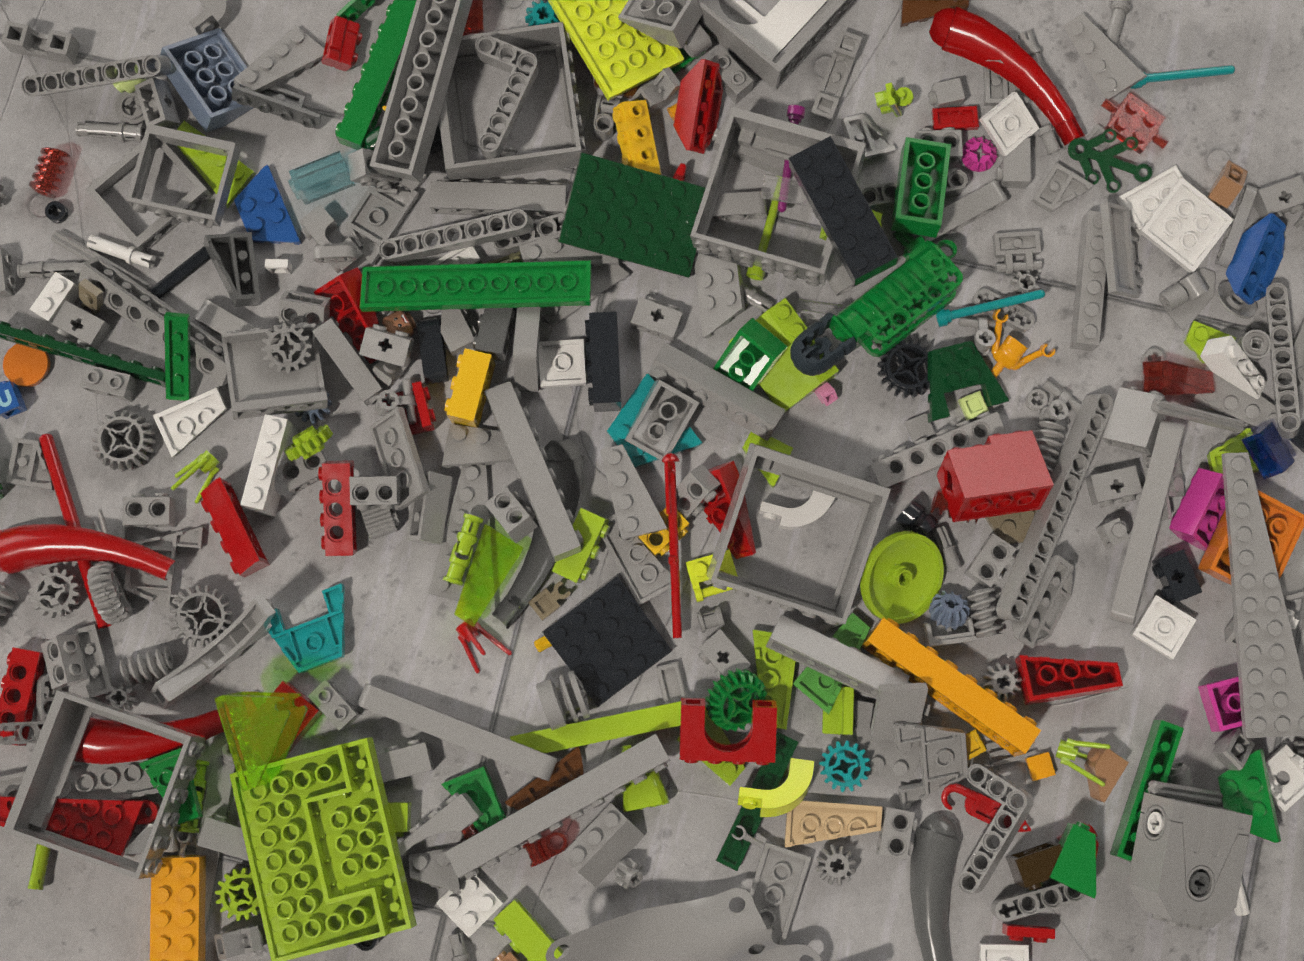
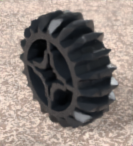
M912 337L908 339V343L905 342V339L900 341L899 344L891 348L886 354L880 356L879 358L882 361L877 363V367L883 369L878 371L877 375L880 377L885 376L881 380V384L889 383L886 390L889 392L894 388L896 390L894 396L896 397L900 392H903L902 396L904 399L908 397L909 392L912 398H916L917 392L920 395H924L925 389L930 390L927 352L930 346L927 344L924 348L921 347L922 340L920 339L916 344H913L914 340ZM903 352H912L918 355L919 357L910 358L906 353ZM896 355L899 368L892 373L890 362L891 358ZM924 363L926 369L925 377L920 382L917 368ZM905 365L907 367L914 365L911 371L909 369L902 371ZM906 378L913 385L903 384L897 379Z

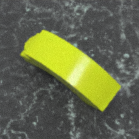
M791 758L788 778L776 789L761 790L740 787L737 805H742L746 809L761 808L760 817H775L790 812L807 795L813 776L814 761Z

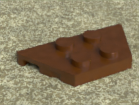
M575 748L556 763L549 781L537 777L505 801L506 805L519 811L583 775L584 768L580 748Z

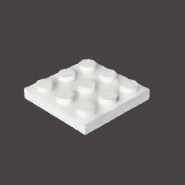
M1179 178L1138 232L1191 274L1198 268L1234 219L1184 178Z

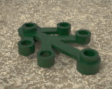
M1107 129L1103 134L1088 141L1082 138L1071 141L1067 149L1068 155L1071 159L1079 161L1085 174V180L1088 181V176L1093 174L1096 180L1092 184L1095 185L1099 181V175L1092 171L1088 158L1097 161L1106 182V190L1109 193H1116L1120 189V183L1115 180L1109 166L1133 174L1134 179L1138 182H1146L1152 176V169L1147 164L1136 166L1113 157L1126 150H1134L1138 146V141L1135 137H1128L1124 142L1102 152L1095 151L1092 148L1104 142H1113L1117 136L1115 130ZM1106 132L1113 133L1112 140L1105 138ZM1130 139L1135 143L1133 148H1129L1126 144ZM1077 145H1081L1083 147V152L1081 154H1078L1075 151V147ZM1140 169H1146L1147 175L1145 177L1139 175ZM1111 182H1115L1117 184V189L1115 191L1109 189V184Z

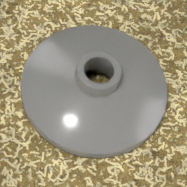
M1229 281L1222 282L1217 287L1218 299L1228 312L1243 319H1248L1255 315L1257 311L1256 302L1252 305L1245 303L1234 293Z

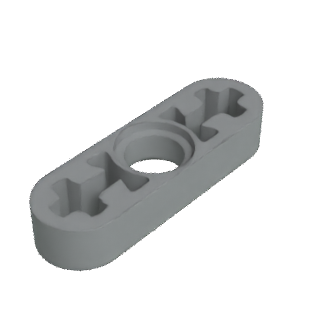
M980 289L974 294L972 305L980 304L979 298L983 295L987 297V302L1002 299L1003 297L988 289ZM1019 305L1008 306L1009 315L1007 321L1004 322L1005 325L1019 332H1026L1034 325L1035 318L1030 311ZM991 310V311H987V312H983V313L986 314V315H988V316H990V317H992L993 312H994L995 310ZM1014 311H1016V317L1012 321L1009 320L1014 314ZM999 314L997 315L999 320H1001L1004 317ZM1023 316L1027 318V323L1024 326L1020 325V319Z

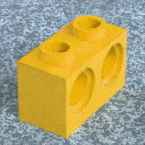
M665 508L659 514L666 525L668 514H666ZM677 511V519L680 524L678 527V540H681L689 532L686 529L689 527V522ZM668 527L667 530L638 536L655 557L659 554L663 556L669 551ZM654 534L660 535L663 539L662 543L658 546L652 545L649 541L650 537Z

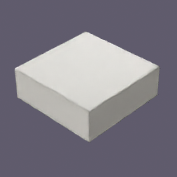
M265 259V268L270 274L292 273V264L288 259Z

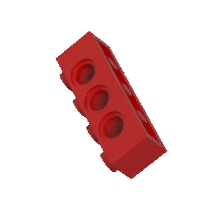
M354 460L325 461L322 463V467L318 469L319 481H322L323 490L319 492L320 504H323L324 513L320 515V525L324 527L325 536L321 537V548L325 550V556H354L357 552L355 505H350L349 477H354ZM332 480H338L341 483L342 488L340 491L332 488ZM339 503L343 509L342 513H335L332 509V504ZM333 526H340L343 529V536L335 535Z
M13 647L12 652H9L6 663L8 668L6 675L3 676L1 681V688L3 689L0 697V724L8 723V717L11 713L15 716V722H32L36 706V683L38 678L43 675L45 669L43 652ZM22 667L26 669V676L23 679L19 676V671ZM19 690L21 697L18 702H15L13 695ZM25 726L22 729L23 738L28 739L30 727ZM3 730L0 732V736L3 738L14 736V731L5 732ZM12 744L16 746H26V744Z

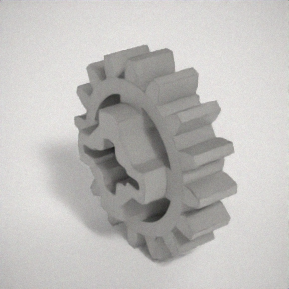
M284 322L281 329L273 325V333L268 330L265 332L269 337L268 339H261L266 344V347L260 348V351L266 352L267 355L263 357V360L270 359V368L277 365L278 372L284 367L286 373H290V367L297 371L299 370V363L306 365L303 358L304 356H311L310 353L306 352V349L311 348L312 345L305 342L309 339V336L303 337L301 335L304 330L303 328L296 331L295 324L287 328ZM280 333L278 343L270 345L272 339ZM289 333L297 336L301 343H295L290 339ZM285 337L287 344L292 345V350L288 351L287 359L285 352L280 350V346L284 344ZM296 351H301L298 359L292 362V355ZM271 353H278L282 357L283 363L277 361Z
M55 567L53 572L52 569L46 568L45 575L37 573L39 580L31 581L35 587L34 589H28V592L34 594L33 597L29 598V601L36 602L33 609H41L40 615L46 616L48 614L50 618H55L58 614L59 617H65V611L72 613L73 609L71 606L79 605V602L75 599L82 596L81 593L77 592L81 584L74 583L77 576H69V570L64 569L62 571L61 568ZM57 577L65 580L67 584H60V580H57ZM44 601H49L53 608L48 607Z

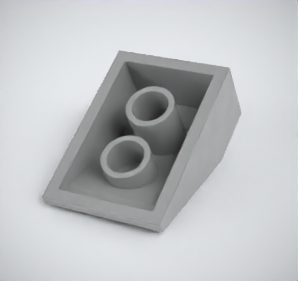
M628 0L618 18L620 21L663 44L682 48L703 12L697 0Z
M656 379L625 440L662 461L666 454L672 452L700 402L665 382Z

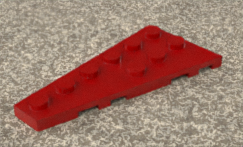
M0 796V826L2 827L5 826L15 797ZM58 798L46 830L123 857L146 801Z

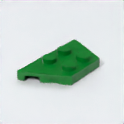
M1259 749L1249 756L1243 769L1227 770L1218 777L1220 792L1223 794V807L1252 815L1250 834L1279 843L1281 842L1264 751Z

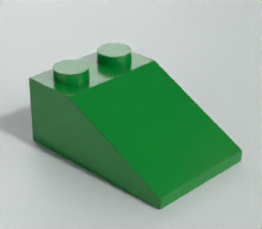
M751 318L739 329L713 369L747 389L754 391L788 346L754 318Z

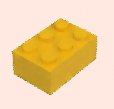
M466 348L463 354H459L456 365L459 371L457 376L452 378L450 389L453 390L451 398H447L444 409L452 423L479 428L486 402L484 391L490 388L496 365L491 354Z

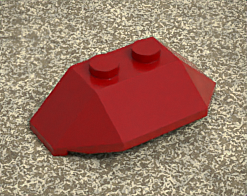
M701 59L681 80L673 124L685 149L700 154L706 152V148L710 145L717 128L723 93L722 79L719 72L720 64L706 59Z

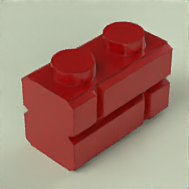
M335 16L330 21L321 61L322 64L342 71H347L352 66H355L358 54L355 53L356 45L359 46L362 39V33L359 32V23L348 21L339 16Z

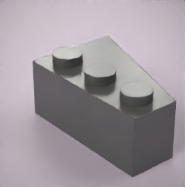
M252 232L205 235L203 244L234 306H258L260 291Z

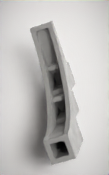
M262 593L256 596L244 612L215 640L180 667L155 682L151 692L162 707L167 709L210 682L217 671L238 659L245 648L266 636L272 627L270 621L276 613L272 602L266 599Z

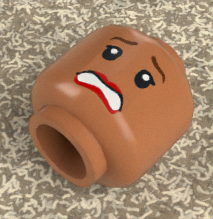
M395 311L382 320L383 326L387 327L386 331L388 332L403 331L409 333V338L414 334L416 324L409 312Z

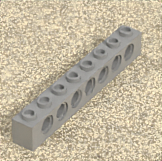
M97 256L85 262L82 266L77 285L84 279L94 284L103 291V303L165 346L164 315L166 312H179L101 257ZM190 321V365L220 386H224L228 383L222 343Z

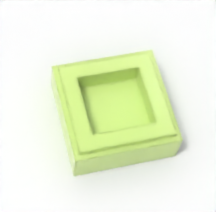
M980 391L958 400L966 420H972L978 415L989 411Z

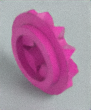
M983 136L971 138L962 147V162L972 171L984 172L990 169L996 161V147L993 146L991 140H986ZM979 147H981L982 153L985 155H982L978 162L977 154L974 152H977Z

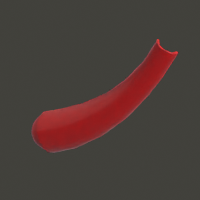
M957 6L955 9L946 8L934 14L929 33L932 40L942 47L941 50L984 66L1013 83L1048 118L1064 146L1074 139L1085 136L1056 86L1038 63L1008 34L983 17ZM986 60H1001L1003 63H1000V62H997V61H986Z
M251 693L224 707L194 717L160 723L204 737L207 740L251 718L259 708L253 700ZM90 718L74 761L92 764L135 762L169 753L182 748L183 744L118 721Z

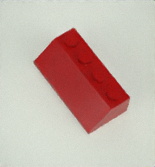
M221 477L215 479L200 493L203 498L200 502L205 512H210L213 519L210 521L215 533H220L222 538L220 544L226 554H230L232 570L235 574L239 573L240 576L247 577L270 564L232 485Z

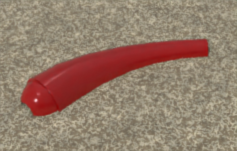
M31 524L0 530V572H7L8 574L58 562L91 560L109 561L139 569L167 581V572L175 563V560L145 546L87 528L59 524Z

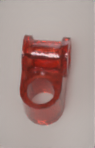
M558 830L543 836V838L532 844L528 842L522 845V848L526 849L531 860V868L563 852L569 845V837L565 832ZM553 836L562 837L564 841L562 848H555L552 845Z

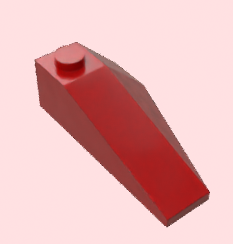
M357 267L338 275L315 290L314 294L331 298L330 317L333 316L340 324L338 328L342 333L347 332L353 339V345L360 352L366 327H373V324L379 325L375 311L362 312L360 309L362 274ZM364 356L370 364L377 361V359Z
M734 460L708 469L721 484L715 490L717 495L709 503L705 502L703 504L705 506L704 512L708 516L706 518L710 524L713 523L720 533L740 475ZM745 495L727 546L736 559L756 553Z

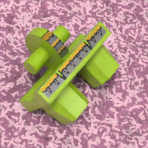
M892 82L885 84L886 90L875 93L876 104L880 108L882 115L893 112L896 117L902 116V111L899 107L909 106L914 100V95L907 87H901L896 91Z

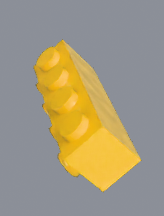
M646 100L621 102L613 108V121L616 123L617 141L622 152V164L661 175Z

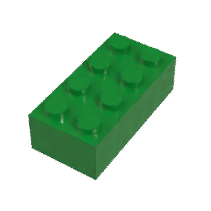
M910 137L905 138L900 155L891 231L933 238L937 237L942 225L951 144Z

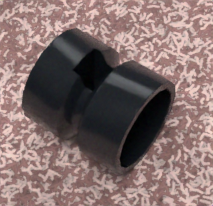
M915 499L895 519L903 528H909L910 531L926 536L940 522L931 512H925L926 507L918 499ZM921 517L924 522L918 527L914 522Z

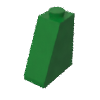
M1076 821V824L1067 823L1059 841L1062 850L1049 878L1095 899L1096 834L1089 831V826L1079 821Z

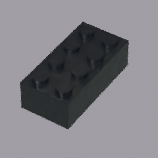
M617 311L589 313V320H585L586 339H590V342H586L587 361H591V365H587L588 383H592V387L588 388L589 406H594V412L621 411Z

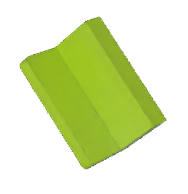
M842 687L830 713L827 714L822 711L823 734L853 735V688Z

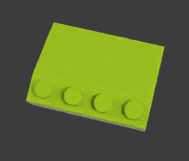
M786 298L756 319L758 323L788 346L759 384L772 403L785 409L786 412L814 393L817 388L837 376L839 370L835 365L828 371L815 376L805 375L794 366L791 360L790 348L793 341L807 329V326ZM815 339L812 340L811 346L815 344ZM824 353L820 355V359L823 358Z

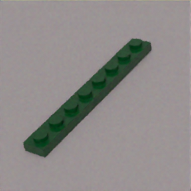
M0 321V339L83 364L128 374L137 380L166 388L165 370L156 366H152V368L144 367L141 362L136 360L127 362L112 353H108V355L100 354L97 349L92 347L80 348L74 342L68 340L60 342L51 335H36L30 329L24 327L16 329L11 327L9 323Z

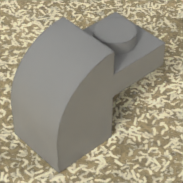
M199 0L205 10L189 21L198 35L213 30L217 24L224 30L228 26L232 15L228 1Z
M670 67L665 68L653 83L641 86L630 101L646 100L650 116L668 106L677 97L675 93L680 88V82Z
M258 924L214 935L218 959L263 950V935L259 930Z

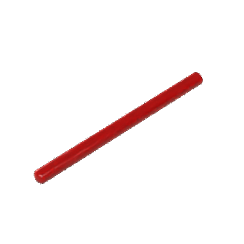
M49 433L42 434L39 437V442L65 525L82 528L53 436ZM91 560L77 561L98 629L111 626L98 614V610L89 592L87 574L88 569L94 566Z

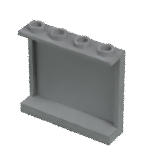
M302 322L295 326L296 331L301 328L304 329L301 335L303 337L309 336V339L305 342L306 344H311L312 347L306 349V352L311 354L310 357L304 356L303 358L306 365L299 363V370L297 371L290 367V373H286L284 367L278 372L277 365L269 367L270 359L263 360V357L267 354L260 351V348L266 347V344L261 339H268L269 336L265 332L268 330L273 333V328L263 329L257 327L250 329V331L240 332L238 330H231L221 334L233 420L265 416V414L277 415L327 408L328 399L324 387L317 338L312 332L316 329L315 323ZM280 333L272 339L270 345L278 343ZM289 333L290 339L295 343H301L297 336ZM285 337L284 344L280 346V350L285 352L287 359L288 351L292 350V345L287 344ZM296 351L292 355V362L298 359L301 351ZM271 353L277 361L283 363L282 357L278 353Z

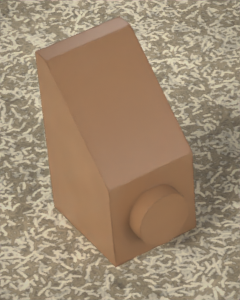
M1228 160L1210 189L1208 198L1217 206H1224L1228 209L1243 188L1248 171Z
M1092 748L1084 764L1085 770L1103 781L1105 786H1100L1087 778L1090 797L1105 803L1129 762L1110 749Z

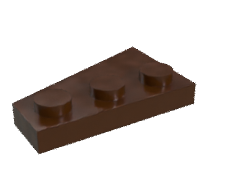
M902 0L900 27H905L910 23L918 21L919 23L925 22L928 19L934 18L935 13L946 8L955 9L957 6L967 11L969 0Z

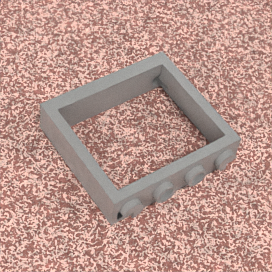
M147 124L126 201L136 212L146 213V211L155 212L156 216L162 218L173 216L184 223L195 221L207 228H212V225L220 227L241 150L233 142ZM158 141L227 156L211 215L142 200Z
M142 139L137 147L128 150L118 163L110 165L106 173L100 178L94 179L85 190L141 252L146 253L178 226L181 221L173 216H168V218L160 217L140 235L136 236L100 196L136 166L143 142ZM158 141L157 147H160L195 186L192 191L173 207L195 211L212 197L211 193L166 143Z

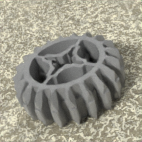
M123 410L121 414L118 411H114L113 418L108 414L105 415L107 420L105 423L98 421V424L102 427L100 430L93 429L98 434V437L91 439L98 444L92 448L98 452L96 458L99 460L103 459V465H110L112 470L118 468L119 471L125 472L126 467L133 471L134 464L141 467V459L149 460L146 454L147 452H154V449L149 446L155 444L156 440L150 438L155 435V432L149 430L152 425L149 422H145L146 418L144 416H138V413L135 411L129 414V411ZM122 424H131L121 431L115 430L116 427ZM139 431V433H140V442H139V445L137 446L136 443H135V439H136V437H137V435H138L137 432ZM118 435L122 438L125 437L126 442L130 444V446L123 444ZM111 436L112 444L108 448V439ZM130 450L133 452L127 457L117 458L119 454L122 455L125 451Z
M107 561L95 564V566L88 569L87 584L98 614L101 615L107 624L112 625L124 622V620L129 619L132 613V602L129 593L124 590L125 581L113 563Z
M196 585V592L192 593L191 588L187 587L188 595L186 597L182 592H179L178 596L182 600L180 602L176 599L172 600V603L177 605V609L169 608L168 612L175 613V617H168V621H176V625L171 626L170 630L179 629L180 632L175 635L177 639L182 634L186 636L183 639V644L192 639L191 647H195L197 641H201V648H205V640H209V643L213 641L212 637H218L220 631L224 632L227 629L223 627L224 623L232 624V620L225 618L232 615L233 611H225V608L229 607L231 603L226 602L222 604L221 601L226 595L222 594L217 598L215 596L218 593L217 588L211 594L208 593L209 585L205 586L204 592H200V585ZM201 597L197 609H182L187 601ZM208 599L218 606L220 616H215L208 612ZM202 604H204V614L213 619H203L199 628H197V618L194 619V615H189L188 613H198L201 610ZM180 616L190 618L194 622L193 634L183 627ZM214 622L219 624L210 634L200 636L201 628L205 623Z

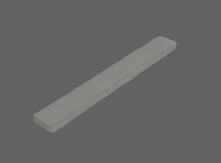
M213 755L198 840L206 817H213L214 813L228 817L233 790L229 774L236 772L237 765L224 763L222 756ZM197 845L195 855H206L205 933H207L221 852Z

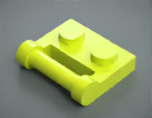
M730 549L726 550L719 571L738 577ZM713 554L685 562L697 602L704 601L703 598L733 589L727 587L726 590H722L714 586L700 589L699 583L709 580L707 572Z

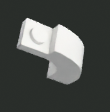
M812 490L809 500L799 507L785 508L762 501L758 513L763 514L762 518L770 521H776V518L780 519L778 528L788 530L800 529L818 521L830 508L835 497Z

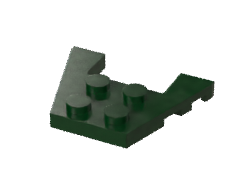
M972 341L928 352V381H930V394H928L930 413L928 414V423L951 417L944 394L981 385L987 407L1009 401Z

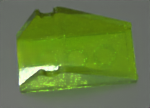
M241 691L214 698L243 792L271 783V780L279 775L283 765L269 769L266 768L269 763L284 760L288 755L308 710L306 706L296 707L294 704V700L300 697L301 693Z

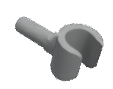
M736 826L743 830V836L738 838L732 834L733 838L736 840L744 839L759 848L763 847L764 843L746 833V829L743 826Z

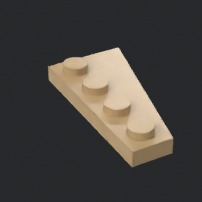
M803 800L796 808L786 813L784 847L881 831L882 806Z

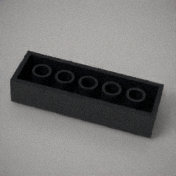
M831 136L789 157V167L854 286L897 265L898 257Z

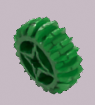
M736 668L734 673L728 670L726 676L720 674V680L718 682L713 681L714 687L708 689L710 695L705 697L707 714L720 728L722 727L727 731L731 729L735 732L738 728L744 730L746 724L751 725L752 700H766L767 692L764 689V683L756 674L746 669L742 671Z

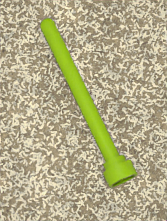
M779 178L758 247V251L765 253L767 252L778 213L782 178ZM753 265V267H748L746 276L753 280L762 281L765 272L761 270L762 267Z

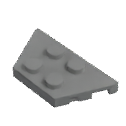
M369 187L346 221L347 229L371 266H374L380 256L378 252L380 243L392 238L418 198L419 193L417 191L411 190V192L398 191V189L388 188L383 190L377 189V187Z
M696 252L694 266L702 337L707 339L712 336L715 330L721 326L724 327L733 317L738 316L745 310L741 267L736 263Z

